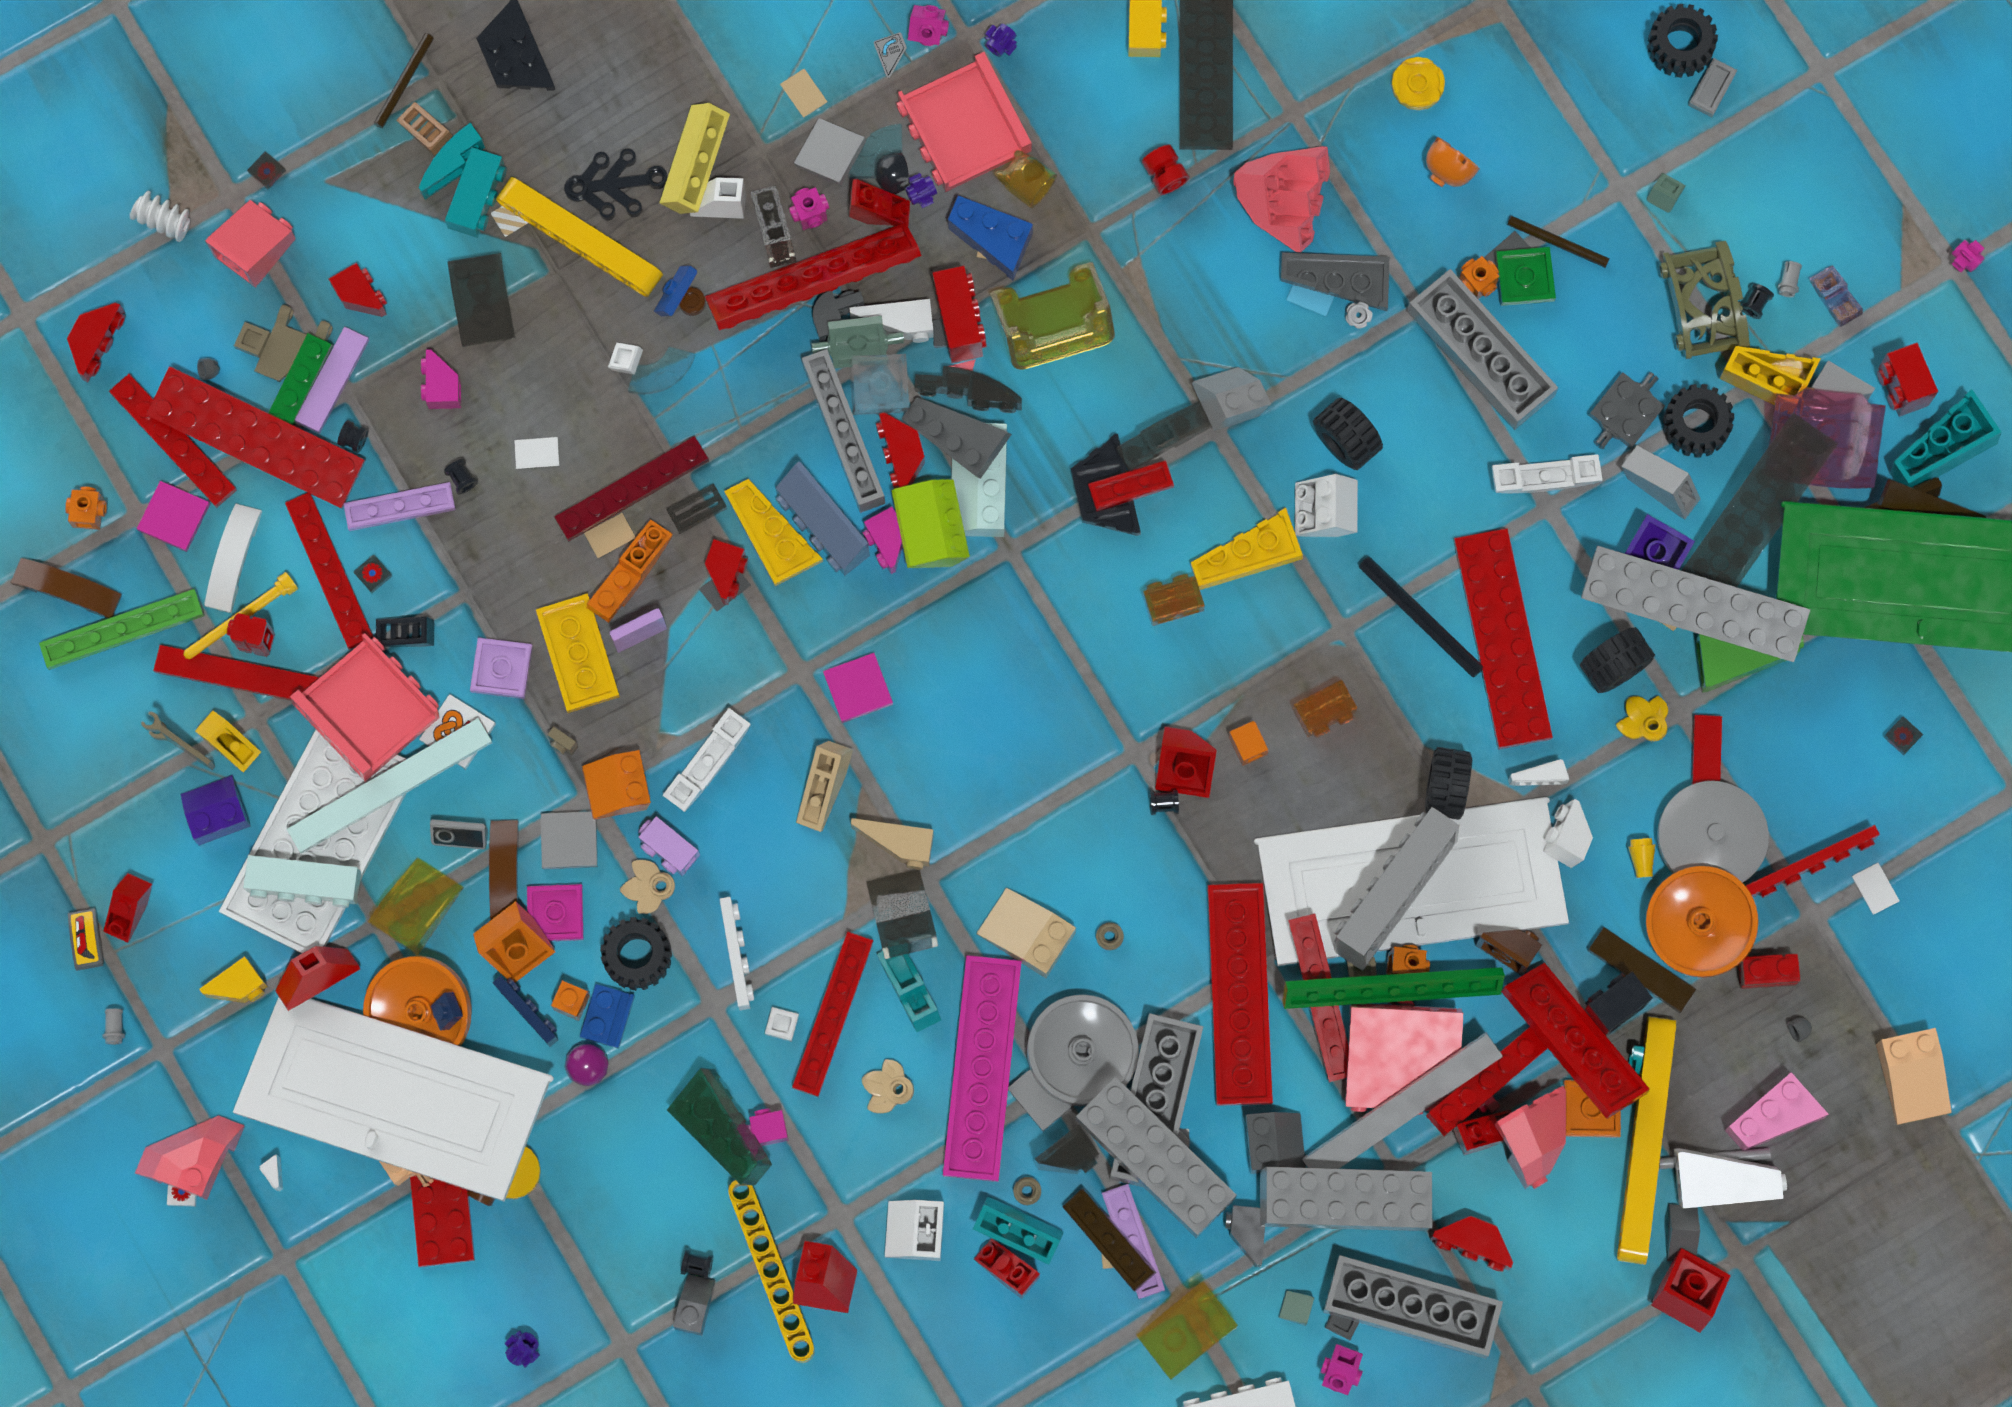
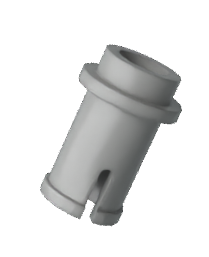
M1787 261L1784 264L1782 281L1778 284L1777 288L1780 295L1791 298L1795 296V293L1799 292L1797 284L1802 265L1794 261Z
M122 1009L105 1010V1034H103V1038L106 1044H121L122 1039L125 1038V1034L122 1033Z

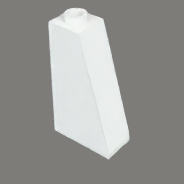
M1674 1149L1678 1202L1682 1208L1783 1199V1191L1787 1190L1786 1176L1781 1174V1170L1777 1167L1686 1149Z

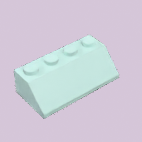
M986 423L1007 431V424ZM1007 442L981 479L952 458V479H954L965 536L1004 537Z

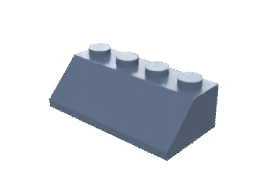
M800 461L796 463L776 487L778 497L775 499L784 511L789 509L795 516L792 520L802 532L806 529L812 536L809 540L818 552L823 550L829 558L826 561L835 572L840 570L845 576L870 556L868 542Z

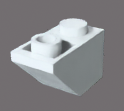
M715 178L709 181L699 211L690 213V216L744 219L746 201L744 180L742 178Z
M1576 799L1566 805L1562 804L1555 814L1556 823L1549 830L1545 838L1547 845L1544 852L1570 868L1584 860L1593 839L1580 802Z

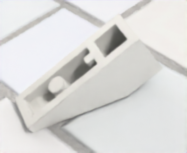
M930 299L849 308L851 319L882 316L883 328L888 334L903 332L905 340H913L915 343L926 342L929 338H934Z

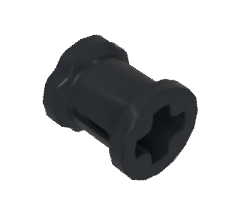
M1753 284L1750 296L1746 302L1741 304L1742 312L1754 319H1761L1763 315L1762 310L1768 300H1772L1774 294L1763 285Z
M459 459L444 469L445 475L450 476L457 487L456 492L458 495L470 491L478 484L477 478L472 477L466 468V461L464 459Z
M1173 790L1172 793H1155L1150 791L1151 815H1156L1157 812L1179 814L1178 790Z
M686 1249L682 1261L681 1274L691 1273L703 1276L704 1280H708L714 1256H700L692 1254L691 1250Z

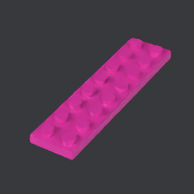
M966 956L943 1169L944 1177L999 1182L1022 961Z

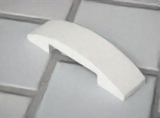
M1598 454L1572 457L1570 460L1526 465H1519V463L1492 465L1496 493L1546 492L1575 488L1603 481Z
M235 504L214 560L205 599V607L232 613L239 590L237 586L252 536L255 537L262 510Z
M728 708L712 729L713 733L684 771L674 779L663 796L686 812L730 758L751 724Z

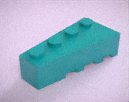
M1971 389L1960 402L1948 410L1944 417L1933 424L1920 439L1916 440L1894 461L1890 474L1895 481L1910 487L1935 477L1937 478L1997 445L2001 430L1973 389Z

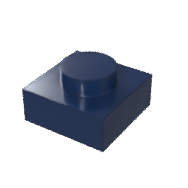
M454 992L444 993L431 1005L433 1016L437 1021L440 1031L449 1030L463 1017Z

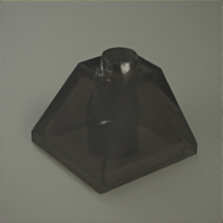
M1078 1124L1036 1157L1035 1166L1038 1170L1078 1174L1083 1170L1086 1174L1098 1164L1096 1159L1099 1158V1153Z

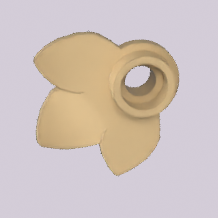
M636 860L632 862V869L636 877L627 881L620 888V892L626 898L638 901V914H649L658 909L662 900L672 896L675 890V883L669 874L660 872L655 863L647 860ZM658 883H666V889L658 891L656 889Z
M886 1059L883 1063L882 1071H872L862 1077L864 1088L873 1095L867 1107L873 1113H888L897 1104L901 1105L909 1102L914 1095L913 1083L905 1077L903 1067L894 1060ZM902 1085L903 1092L897 1095L896 1088Z

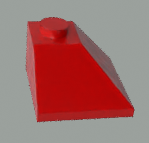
M1165 727L1155 790L1167 792L1178 790L1179 794L1209 798L1217 750L1193 731Z

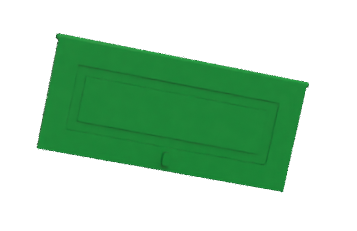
M1788 501L1781 503L1784 512L1776 599L1810 609L1803 635L2012 652V520Z

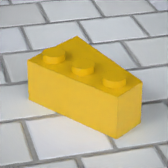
M1736 346L1720 379L1793 414L1821 358L1812 357V359L1795 357L1794 354L1787 353L1782 355L1770 353L1767 350Z

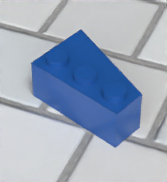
M961 196L957 197L948 218V228L950 231L986 257L987 261L1002 270L1012 281L1014 280L1033 235L1032 223Z

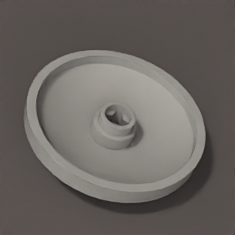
M1704 781L1684 788L1670 800L1659 820L1657 841L1661 857L1673 874L1689 867L1710 866L1722 869L1744 883L1758 870L1766 856L1769 831L1764 813L1748 793L1729 783Z
M1090 995L1065 997L1048 1006L1035 1021L1027 1043L1028 1063L1037 1083L1053 1098L1074 1106H1087L1114 1077L1126 1086L1135 1072L1139 1055L1136 1032L1127 1016L1109 1001Z

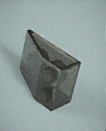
M501 253L447 261L462 347L515 339L505 265Z
M913 870L866 882L884 959L938 947L936 931L920 870Z

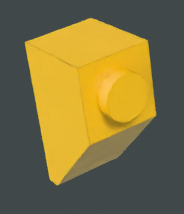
M214 711L195 730L209 745L243 773L261 753L236 728Z
M244 956L199 990L207 998L246 1003L258 1000L263 996V990L268 986L250 961Z

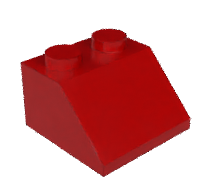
M805 1241L795 1279L793 1304L848 1313L858 1270L832 1245Z
M1681 1248L1660 1283L1651 1306L1701 1333L1713 1318L1731 1275Z

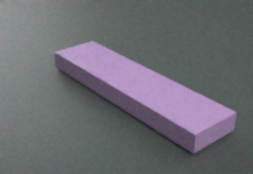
M343 328L295 419L296 423L319 434L321 433L369 342L368 337L349 328Z
M450 482L344 503L349 531L456 510Z
M1126 1184L1103 1192L1102 1196L1111 1220L1157 1272L1136 1291L1138 1300L1165 1291L1129 1185Z

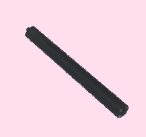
M1366 557L1360 563L1359 568L1471 677L1477 676L1482 671L1483 665L1371 557Z

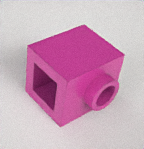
M771 1109L755 1111V1116L749 1117L750 1125H745L748 1141H754L756 1148L789 1141L782 1110L771 1112Z

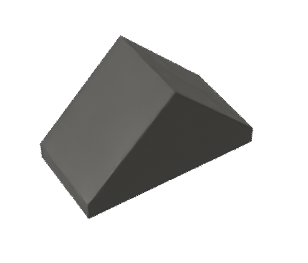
M1669 1204L1667 1261H1674L1681 1248L1697 1256L1700 1236L1698 1208H1682L1680 1205Z

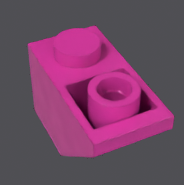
M426 350V358L421 359L422 375H426V384L421 385L422 401H426L429 409L461 408V381L458 374L432 350Z
M890 507L864 522L865 531L862 534L868 545H874L877 549L878 554L875 556L881 568H888L890 574L896 572L903 544L896 512L893 507Z

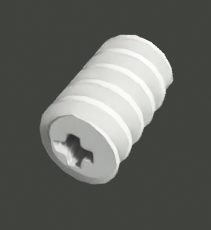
M147 191L136 200L130 213L131 220L137 219L138 223L142 225L147 224V227L150 229L156 228L157 232L161 234L166 233V236L169 238L175 237L178 242L184 239L190 226L188 209L179 214L180 205L176 204L172 209H169V200L160 205L161 197L157 195L153 200H150V191Z

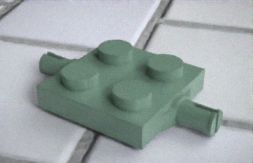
M882 316L828 322V341L812 343V351L814 354L827 349L833 359L834 368L887 362L886 352L888 345L904 343L903 332L887 334L883 328Z

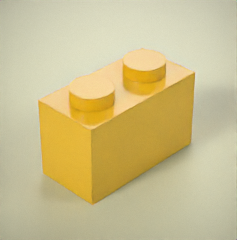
M1130 0L1128 57H1160L1161 48H1166V32H1161V23L1167 22V7H1162V0Z

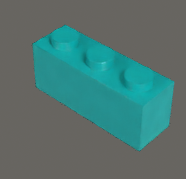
M471 148L445 218L448 229L476 238L479 237L481 230L485 231L489 220L487 212L489 207H493L496 203L498 182H503L507 171L501 156Z
M987 1197L973 1227V1230L1048 1265L1064 1233L990 1197Z

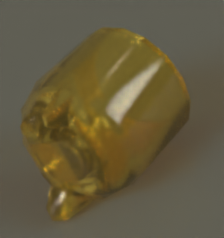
M1017 150L1014 153L1015 160L1011 162L1007 169L997 170L995 176L1011 194L1029 208H1033L1048 193L1057 178V174L1035 157Z

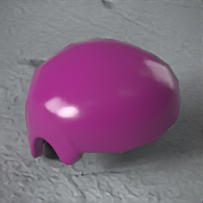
M581 1044L574 1047L567 1054L564 1068L571 1081L582 1086H591L599 1083L606 1076L609 1063L605 1052L591 1044Z

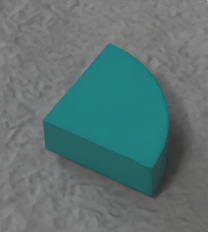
M1634 1046L1630 1050L1629 1064L1639 1075L1644 1047Z

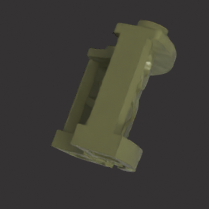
M1726 241L1715 242L1716 247L1676 255H1669L1668 252L1663 253V263L1659 264L1661 277L1667 280L1676 313L1679 335H1675L1677 350L1682 351L1686 359H1690L1692 356L1735 349L1736 346L1750 348L1746 315H1743V308L1740 302H1738V300L1743 299L1739 278L1735 277L1733 270L1734 260ZM1694 266L1697 271L1694 273L1689 267ZM1683 268L1686 274L1679 275L1675 269ZM1710 273L1712 279L1713 276L1719 275L1722 278V280L1718 283H1715L1709 278L1707 274ZM1701 279L1709 288L1719 292H1726L1727 295L1716 303L1711 317L1702 313L1689 301L1693 289ZM1679 284H1685L1682 293ZM1726 308L1729 311V316L1724 317L1721 314L1720 321H1718L1719 309ZM1685 312L1692 318L1688 323ZM1706 328L1710 330V342L1692 345L1690 340V332L1692 330L1699 331V339L1703 337ZM1716 333L1733 336V338L1715 341Z

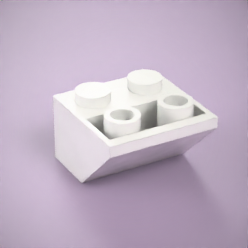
M1333 474L1295 483L1296 536L1339 537L1357 533L1358 480Z
M924 1200L889 1201L885 1258L941 1261L944 1202Z

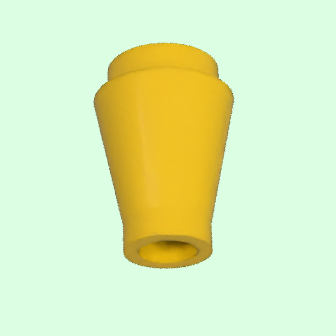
M1652 838L1630 840L1631 847H1628L1636 871V878L1653 877L1656 844L1653 845Z

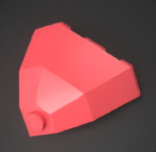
M1322 146L1270 154L1247 162L1234 173L1233 183L1237 191V198L1254 224L1295 252H1302L1313 242L1315 231L1313 230L1312 222L1314 216H1319L1324 198L1320 195L1322 183L1328 182L1330 174L1328 147Z
M1563 1086L1534 1100L1533 1104L1529 1106L1526 1104L1495 1124V1127L1512 1153L1507 1161L1525 1189L1529 1186L1536 1189L1548 1181L1546 1176L1552 1171L1566 1144V1090Z
M218 1115L147 1146L135 1174L207 1200L227 1151H235L245 1126Z

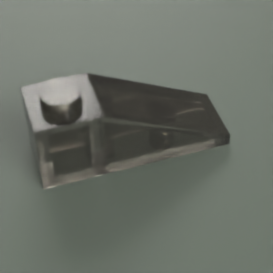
M776 185L751 191L770 268L797 262Z

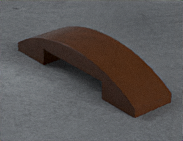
M24 558L20 559L11 580L13 585L36 593L38 591L85 608L88 612L108 619L114 616L122 594L88 579Z
M518 820L491 821L490 921L515 901L519 904Z

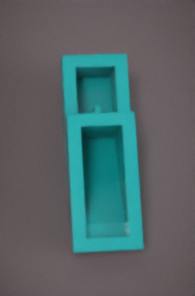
M471 123L458 131L433 158L418 187L424 200L461 177L466 164L465 161L468 159L472 147L479 150L485 148L482 138Z
M902 942L877 953L881 965L915 1031L919 1032L941 1021L939 1012Z

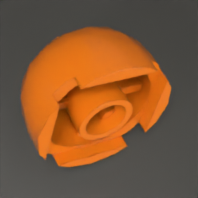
M1440 137L1436 138L1427 152V168L1432 173L1430 179L1441 187L1445 184L1452 187H1461L1467 184L1480 170L1473 161L1451 147L1448 142Z

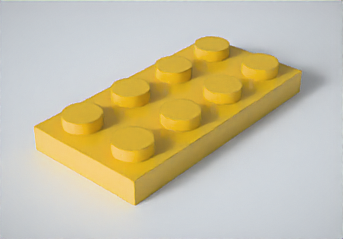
M588 593L536 609L567 713L620 697L595 615L586 608L590 600Z

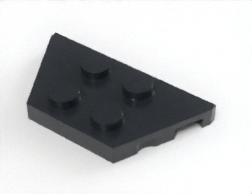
M510 0L476 38L497 88L510 89L517 87L525 90L546 88L547 91L555 90L554 83L518 0Z
M1118 434L1111 436L1110 440L1100 448L1092 451L1086 459L1071 468V476L1082 523L1139 536L1141 531L1133 500L1096 511L1088 488L1090 483L1127 472Z

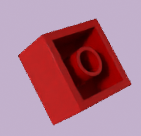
M1918 343L1886 354L1878 368L1877 376L1881 385L1886 386L1888 390V402L1893 411L1896 410L1900 417L1929 406L1938 393V389Z

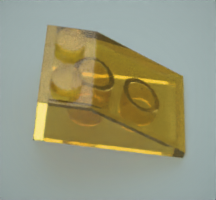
M417 858L382 899L367 922L371 927L418 956L463 890V887Z
M1203 1281L1136 1336L1168 1378L1172 1380L1236 1330L1238 1325Z

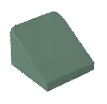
M1662 173L1653 186L1647 201L1669 213L1686 185Z
M1286 1291L1279 1318L1306 1326L1315 1297Z

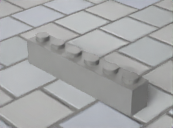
M825 349L803 357L804 371L859 512L862 513L884 505V493L828 350Z

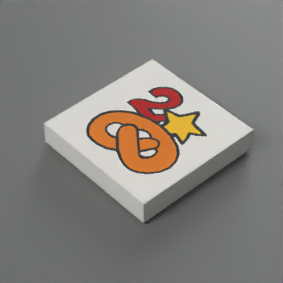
M449 694L438 711L439 719L424 731L419 740L427 746H431L477 718L489 736L496 723ZM477 752L457 763V765L466 770Z

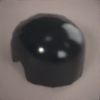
M902 152L884 155L876 163L875 177L878 185L882 190L892 194L904 191L905 187H900V185L909 178L907 162Z

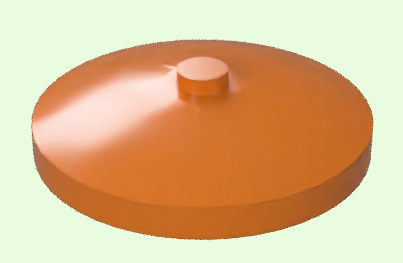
M1710 866L1689 867L1669 876L1654 892L1646 914L1648 937L1657 955L1675 971L1692 977H1714L1732 970L1748 956L1758 933L1757 907L1749 890L1732 874Z
M425 956L401 958L382 968L371 981L363 1005L364 1016L461 1046L464 1042L471 1024L470 997L461 978L445 963ZM454 992L463 1017L449 1030L440 1031L437 1021L433 1016L431 1005L444 993Z

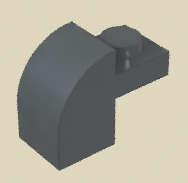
M827 291L819 297L813 309L814 326L819 342L828 341V322L841 321V316L850 314L849 308L864 306L861 291L842 293L838 299L834 298L832 291Z

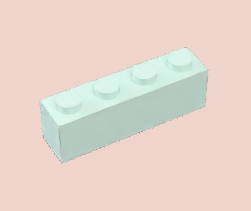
M248 855L243 888L254 898L266 899L267 895H275L281 901L294 902V898H302L308 904L321 905L322 901L333 902V906L348 908L349 904H357L361 871L358 867Z

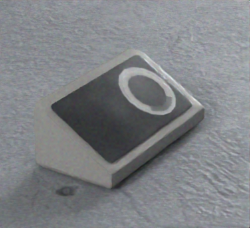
M430 820L431 842L433 845L486 849L488 829L484 824Z

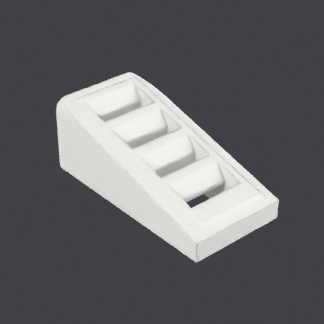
M1560 759L1513 773L1509 777L1508 782L1509 785L1513 786L1564 785L1568 783L1569 776L1564 761Z

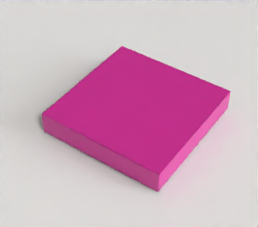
M160 481L137 530L187 552L210 503Z
M875 653L823 671L842 723L893 705Z
M582 884L527 886V912L534 918L549 942L584 940Z

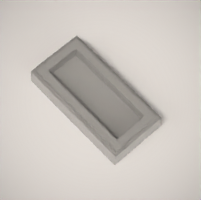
M1713 58L1689 106L1713 117L1737 70Z

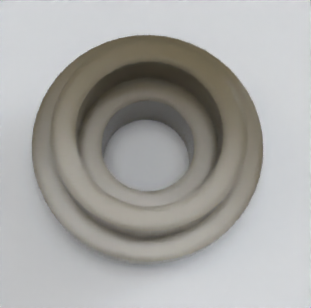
M1115 923L1101 925L1096 933L1098 945L1105 950L1119 948L1124 939L1121 927ZM1108 932L1115 935V939L1111 942L1107 941L1104 937Z
M1021 1178L1014 1186V1197L1022 1205L1035 1204L1041 1196V1186L1033 1178ZM1024 1187L1032 1188L1033 1193L1031 1196L1026 1197L1022 1194Z

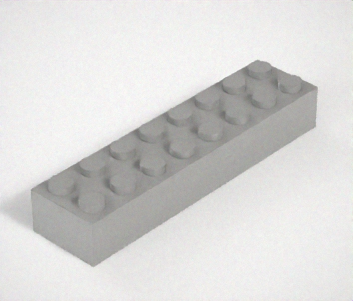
M1600 546L1596 547L1581 595L1582 599L1791 662L1795 661L1810 613V609Z

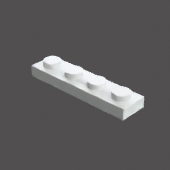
M731 897L720 898L739 1010L751 1009L749 1001L754 1000L752 984L746 985L745 974L750 973L747 957L742 958L740 947H745L742 930L737 931L735 921L740 920L738 903L732 904Z

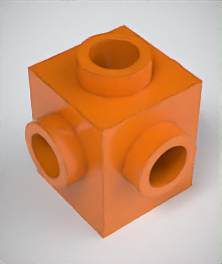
M1481 256L1476 261L1473 258L1461 267L1462 272L1459 279L1477 299L1482 296L1487 297L1497 289L1499 271L1492 261H1486Z
M80 487V490H72L71 498H67L65 510L66 514H69L68 522L73 528L100 530L101 517L106 515L107 502L99 492H96L97 489Z
M1415 945L1394 946L1388 952L1386 975L1429 972L1430 960H1426L1427 951L1419 950V947Z

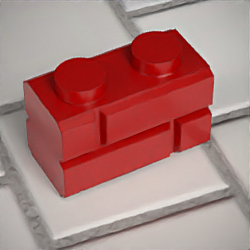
M237 613L234 620L230 619L228 623L227 635L230 636L231 641L239 651L246 653L254 652L255 655L264 657L270 655L275 633L266 619L251 618L249 615Z
M1786 954L1784 957L1782 955L1746 957L1738 965L1741 989L1794 986L1800 982L1798 954Z

